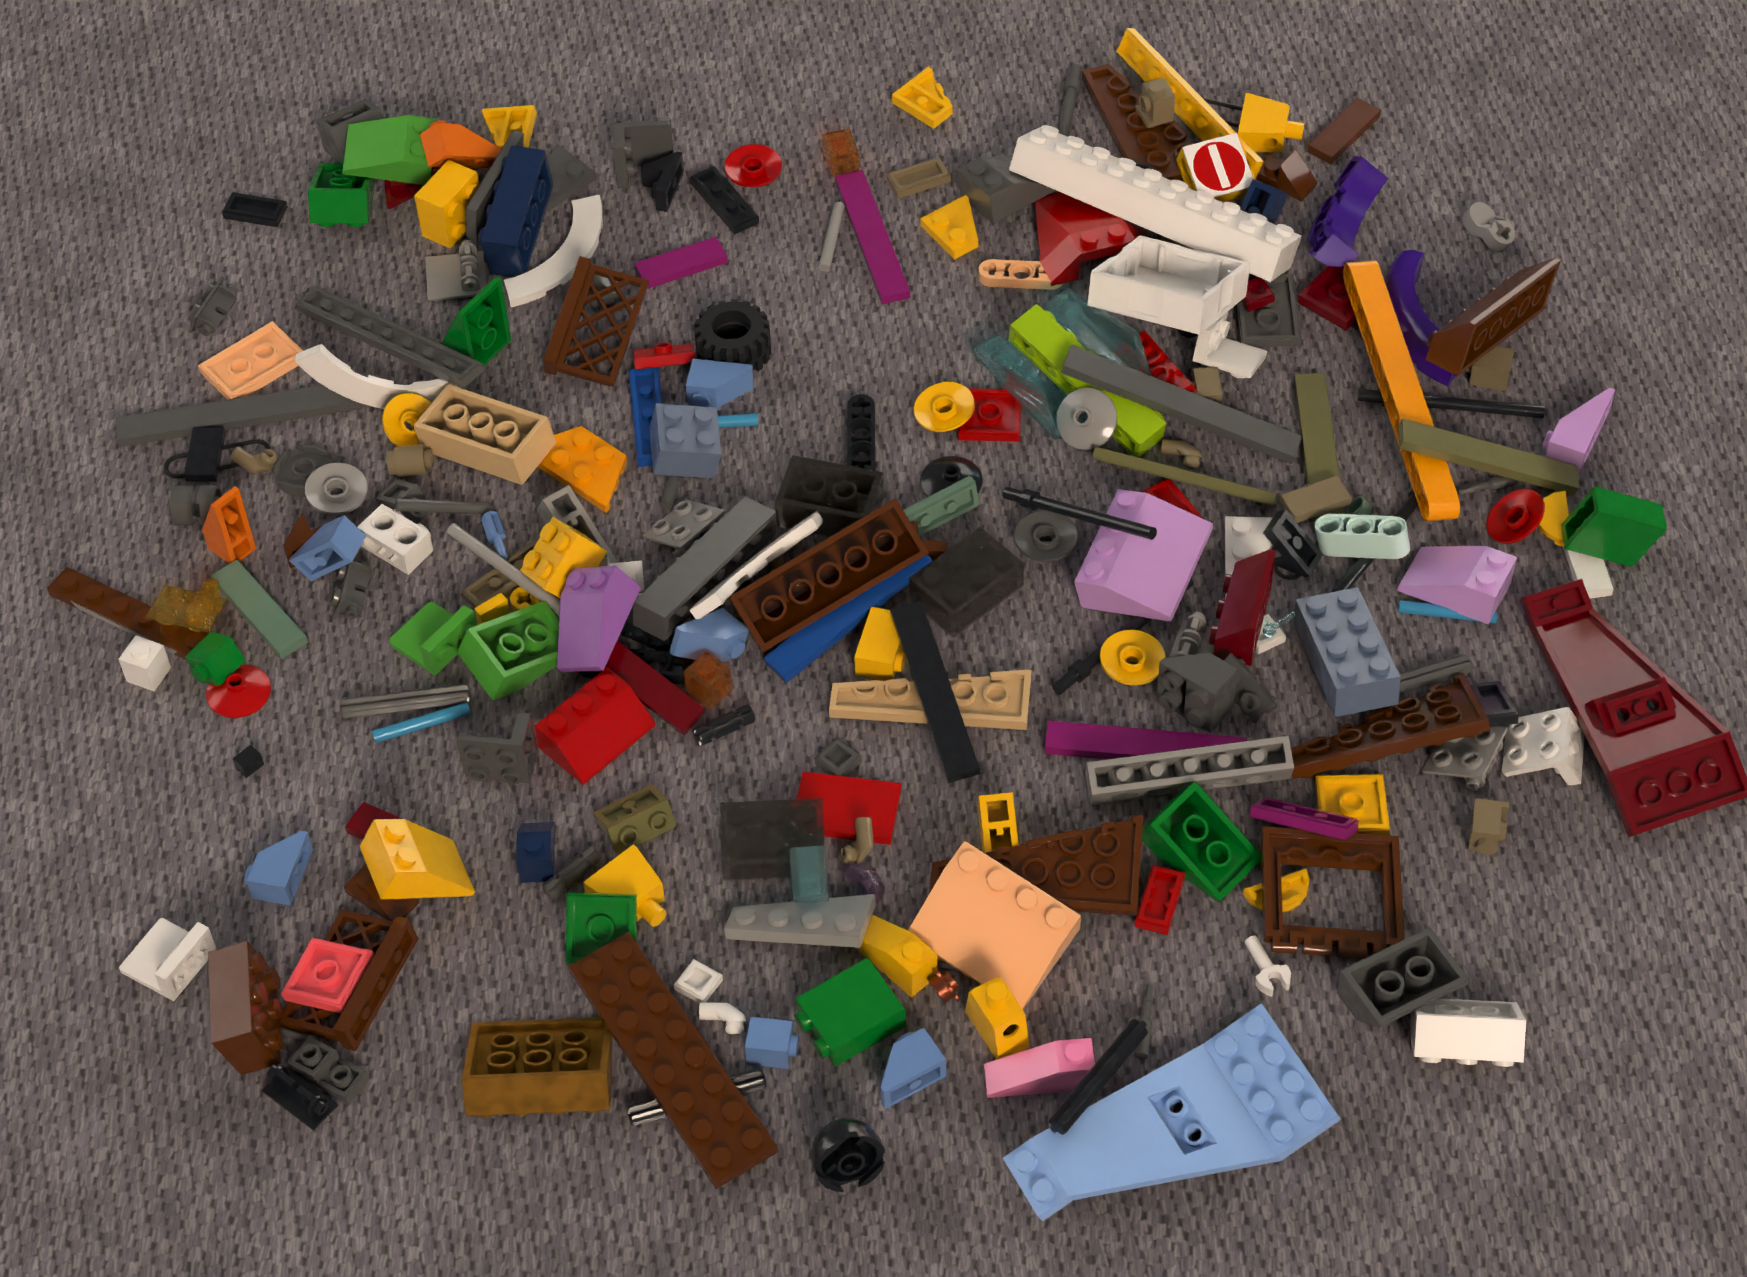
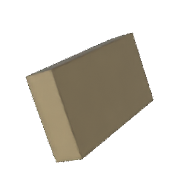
M940 157L886 174L887 182L898 199L951 182V175Z
M1338 476L1313 483L1280 496V503L1283 508L1290 513L1297 523L1351 505L1352 501L1351 495Z

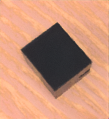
M251 745L232 758L236 770L240 771L245 778L264 765L261 754Z

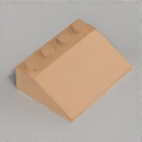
M964 841L944 868L908 931L914 933L936 952L940 959L980 985L996 977H1001L1022 1009H1024L1080 930L1081 915Z

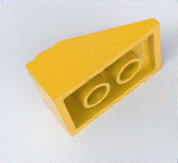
M406 819L373 820L360 845V849L380 899L464 897L474 895L475 890L452 839Z

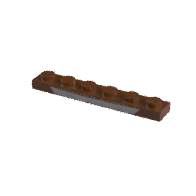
M66 567L47 588L50 596L134 636L137 635L162 644L166 651L185 660V656L209 634L69 567Z

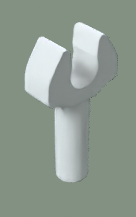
M1254 935L1247 938L1245 945L1261 971L1260 974L1256 975L1255 985L1257 988L1271 997L1273 996L1274 988L1269 979L1277 978L1281 981L1284 989L1289 990L1291 979L1289 967L1286 964L1274 965L1257 936Z

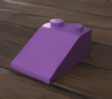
M617 566L573 568L567 577L560 599L557 669L559 671L604 670L641 589L639 584Z

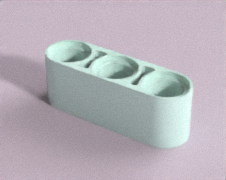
M1325 514L1315 522L1319 550L1326 556L1399 559L1406 556L1410 551L1407 524L1401 517Z

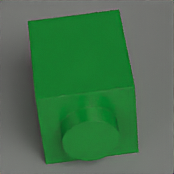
M212 631L185 656L191 666L190 672L197 681L220 686L229 675L233 674L246 661L230 636Z

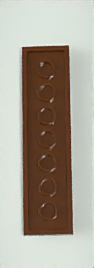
M629 932L568 966L571 976L715 1189L778 1153V1147Z

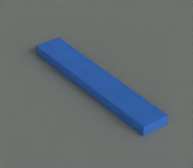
M928 555L924 556L793 634L764 657L766 665L785 683L789 682L868 617L871 607L880 608L933 565L931 558Z

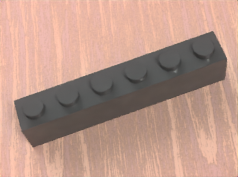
M746 496L739 503L731 506L723 518L713 523L706 534L699 540H695L690 549L681 557H677L672 565L662 575H658L643 593L638 594L632 607L633 625L663 641L668 639L675 632L676 627L682 625L692 615L690 609L703 596L752 558L775 535L776 511Z

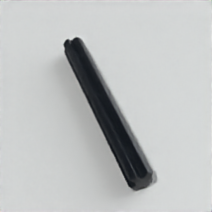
M1133 1019L1129 1022L1050 1117L1049 1123L1051 1124L1050 1129L1052 1132H1058L1061 1135L1066 1134L1148 1034V1030L1145 1028L1147 1024L1143 1020L1139 1022Z

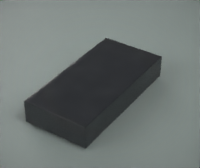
M232 192L222 211L224 219L278 227L288 206L287 202L283 200Z
M193 428L184 471L186 482H217L225 440L224 428Z
M1501 681L1470 685L1489 719L1490 727L1518 724V712Z

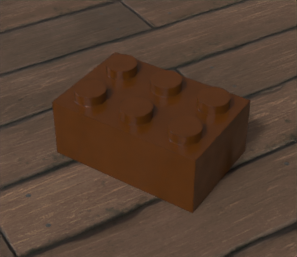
M248 941L209 951L211 1044L240 1074H247L281 1064L280 1050L284 1047V1041L279 1030L278 1019L282 1018L281 1005L277 1000V989L281 986L278 972L265 962L262 953L257 952Z

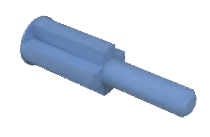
M495 511L486 512L482 516L481 521L490 545L494 543L497 554L507 561L508 555L502 540L506 538L500 515Z

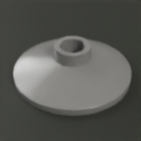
M1094 388L1077 389L1067 395L1060 404L1057 412V428L1063 440L1070 446L1081 450L1095 449V447L1105 444L1115 431L1117 424L1115 405L1100 390ZM1086 412L1088 415L1086 422L1080 423V414Z
M347 463L325 464L314 470L305 483V496L308 503L317 511L329 515H340L355 510L363 503L368 492L367 480L364 474L355 466Z

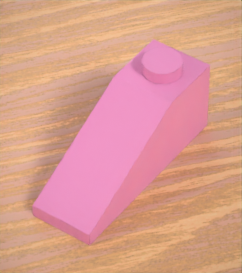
M1092 1038L1057 1040L985 1063L984 1072L987 1098L1072 1092L1095 1064Z

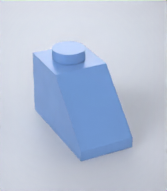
M692 359L686 382L687 404L719 408L750 391L754 387L753 365Z
M343 515L324 524L291 556L289 561L304 576L313 581L352 563L366 536L353 522Z
M724 608L706 614L700 619H694L677 626L670 653L677 657L721 664L730 659H735L743 653L749 629Z
M300 831L257 853L253 865L248 866L245 874V884L248 885L252 899L291 906L313 852L308 832Z
M925 1028L914 1033H905L897 1042L893 1043L880 1087L881 1104L884 1109L946 1077V1059Z

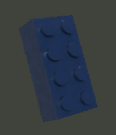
M511 146L508 156L502 160L501 179L495 182L493 204H489L487 207V223L485 228L480 230L479 245L483 247L484 262L488 264L490 274L516 277L526 273L553 189V181L545 150Z

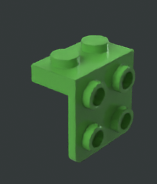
M429 602L390 638V645L393 649L436 676L458 655L457 651L467 629L477 626L475 614L472 609L464 605L453 615L438 604Z

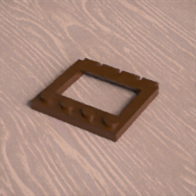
M1262 827L1260 839L1263 942H1270L1271 952L1296 954L1297 944H1301L1302 954L1331 956L1332 947H1336L1337 957L1365 959L1367 949H1371V955L1404 940L1399 836L1355 833L1348 839L1342 840L1301 829ZM1281 864L1380 871L1384 932L1284 925Z

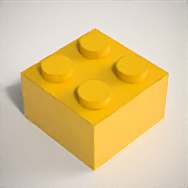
M448 160L414 195L423 237L450 249L458 240L460 241L465 237L466 207L479 187L476 171Z
M553 516L550 522L542 528L540 538L533 550L526 554L520 571L544 590L561 599L566 579L573 568L598 567L607 550L580 531Z

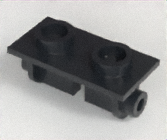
M273 1065L267 1072L269 1084L262 1092L313 1131L339 1106L338 1103L288 1066L278 1067Z

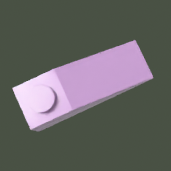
M1606 389L1561 418L1554 431L1548 430L1542 448L1547 449L1545 457L1577 465V471L1581 473L1609 414L1615 389Z

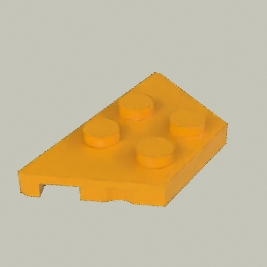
M583 426L555 434L556 444L537 467L563 485H570L575 493L607 513L611 507L610 501L613 493L617 491L620 483V475L625 470L627 456Z

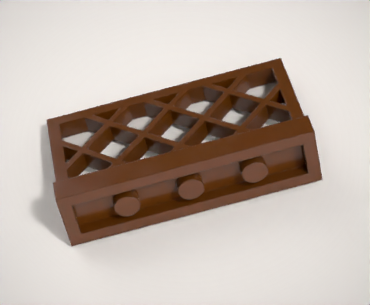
M580 256L544 356V373L556 375L557 372L614 387L649 285V280L593 265L591 259ZM595 275L608 278L611 286L597 291L593 285ZM629 284L640 287L638 295L627 300L620 288ZM616 291L621 303L607 308L601 297ZM597 300L603 311L588 317L584 310L585 305ZM626 308L630 315L629 320L617 325L611 314ZM607 317L613 328L598 334L592 323ZM588 325L594 337L579 343L575 332ZM617 334L621 345L608 351L602 340ZM598 343L604 354L589 360L583 349ZM578 351L585 362L577 367L565 364L567 356ZM608 360L612 366L610 377L598 374L593 366Z
M341 909L324 940L350 945L364 938L367 947L363 949L372 950L374 957L333 1028L322 1026L320 1020L336 1012L323 1009L317 1011L315 1007L310 1006L312 1014L298 1020L292 1018L297 1009L303 1008L306 1005L289 1001L282 1011V1018L278 1019L279 1025L307 1034H316L319 1037L339 1041L343 1048L356 1052L418 941V937L409 919L396 916L394 921ZM347 922L360 926V930L345 937L341 936V931ZM381 930L388 931L383 940L371 945L368 936Z

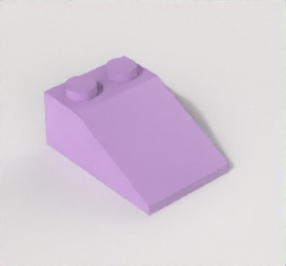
M1488 546L1421 547L1399 584L1398 591L1429 603L1449 608L1461 615L1489 625L1511 584L1517 557Z

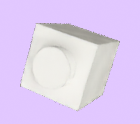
M135 635L119 658L126 682L151 691L156 690L171 668L164 645Z

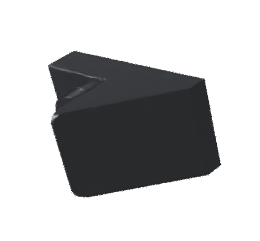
M674 152L641 167L643 186L652 188L651 197L655 199L656 210L668 212L684 174L682 152Z
M1286 509L1277 511L1263 532L1273 545L1271 550L1276 551L1274 565L1303 577H1309L1323 556V553Z

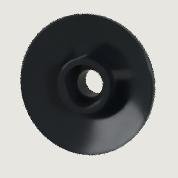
M947 456L929 463L921 474L920 483L923 492L929 497L968 476L976 481L977 493H979L982 488L983 478L980 469L970 460L957 456Z

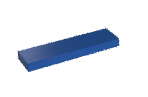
M659 367L638 370L629 369L638 467L653 466L649 427L655 404H663Z

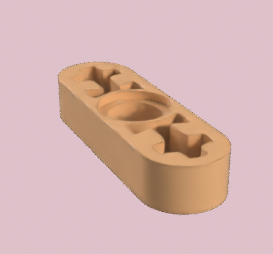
M989 259L979 265V281L987 287L1053 290L1063 285H1050L1051 281L1048 275L1044 273V268L1040 261ZM989 271H995V274L989 275ZM1018 272H1025L1029 276L1024 279L1016 278L1014 274ZM1035 272H1038V278H1035Z

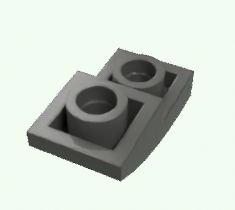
M310 1036L287 1062L288 1066L304 1079L347 1105L353 1101L370 1080L366 1070L340 1058L336 1049Z

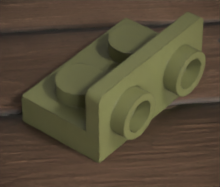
M653 784L593 812L596 824L609 836L613 850L617 855H620L633 844L637 847L676 827L668 799Z

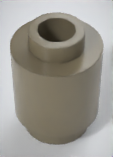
M425 444L394 447V450L387 451L389 474L397 475L398 478L428 474V468L434 467L432 450L426 449Z

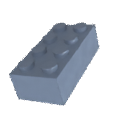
M1359 588L1295 599L1294 627L1334 717L1398 705L1401 676Z

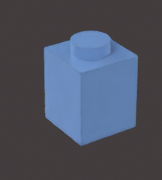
M750 1017L745 1043L747 1065L789 1069L791 1056L797 1057L799 1050V1035H794L793 1021Z

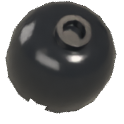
M841 1118L821 1128L814 1138L810 1153L818 1181L825 1188L836 1192H844L841 1185L859 1180L858 1187L867 1185L878 1176L885 1164L883 1159L885 1149L881 1139L869 1124L855 1118Z

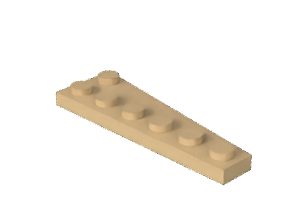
M1032 670L990 672V676L984 677L958 674V678L949 679L965 726L1027 730ZM906 678L889 679L886 681L871 680L832 683L829 718L928 724L914 682H909Z

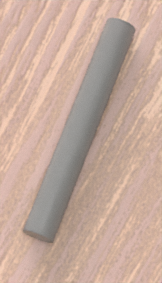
M835 202L833 205L818 266L820 271H830L845 208L842 202Z

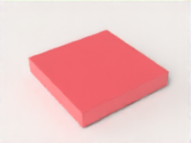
M312 937L281 995L285 1001L342 1013L374 954L372 950Z

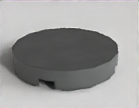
M298 445L297 449L291 452L288 449L275 462L273 472L276 484L284 493L291 496L306 497L305 483L309 475L325 464L334 463V459L327 449L318 445Z

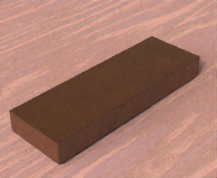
M1359 98L1355 99L1308 144L1307 152L1332 164L1380 118L1381 110Z

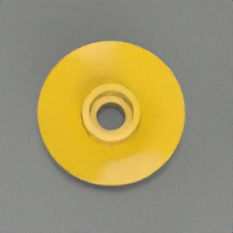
M941 382L928 387L918 396L914 404V415L917 422L923 428L933 432H947L962 426L969 420L973 414L975 402L971 391L964 385L956 382Z
M413 393L400 394L391 399L384 408L382 415L383 428L389 440L397 447L420 444L413 425L432 403L423 396ZM404 422L412 426V431L406 428Z
M1123 630L1111 635L1103 643L1100 651V663L1105 673L1119 683L1133 686L1147 684L1156 679L1159 674V662L1166 658L1161 643L1152 635L1139 630Z

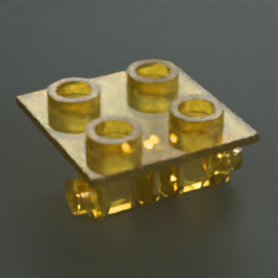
M215 579L205 580L201 585V589L197 592L165 585L148 611L146 619L155 620L164 625L173 624L186 627L195 632H209L227 603V599L220 597V585Z

